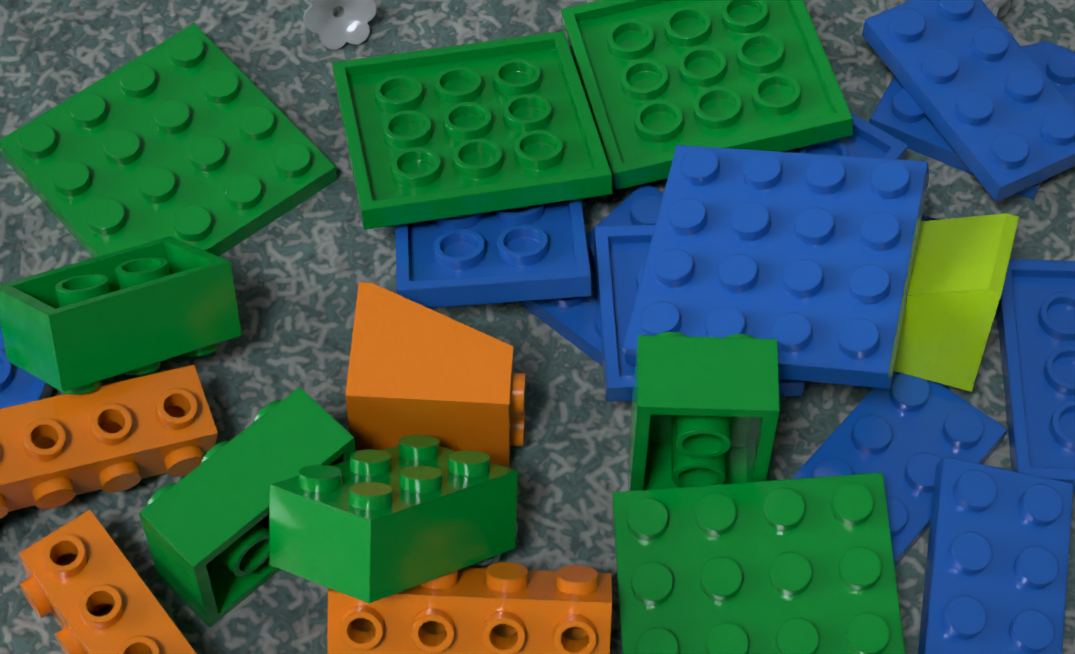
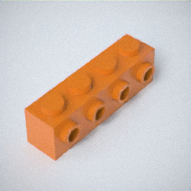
M195 365L102 385L96 390L83 394H63L1 408L0 519L10 511L34 505L40 509L59 507L70 502L75 495L100 489L108 493L121 492L135 486L141 479L165 473L172 477L186 476L198 467L205 454L215 446L218 432Z
M90 509L19 553L28 576L26 580L19 583V586L29 604L40 618L52 613L63 628L55 633V637L65 654H197Z
M499 562L491 564L487 568L465 567L370 604L328 588L327 654H610L612 573H598L595 569L583 565H568L559 568L557 571L528 570L525 566L518 563Z

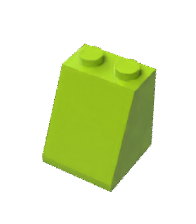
M1003 213L921 221L893 371L972 392L1002 294L1019 216Z

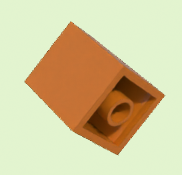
M359 282L345 393L349 432L354 437L356 451L367 449L384 450L399 445V439L404 436L428 435L439 439V446L454 451H480L490 456V462L509 468L511 446H524L526 408H524L526 373H513V346L374 283Z

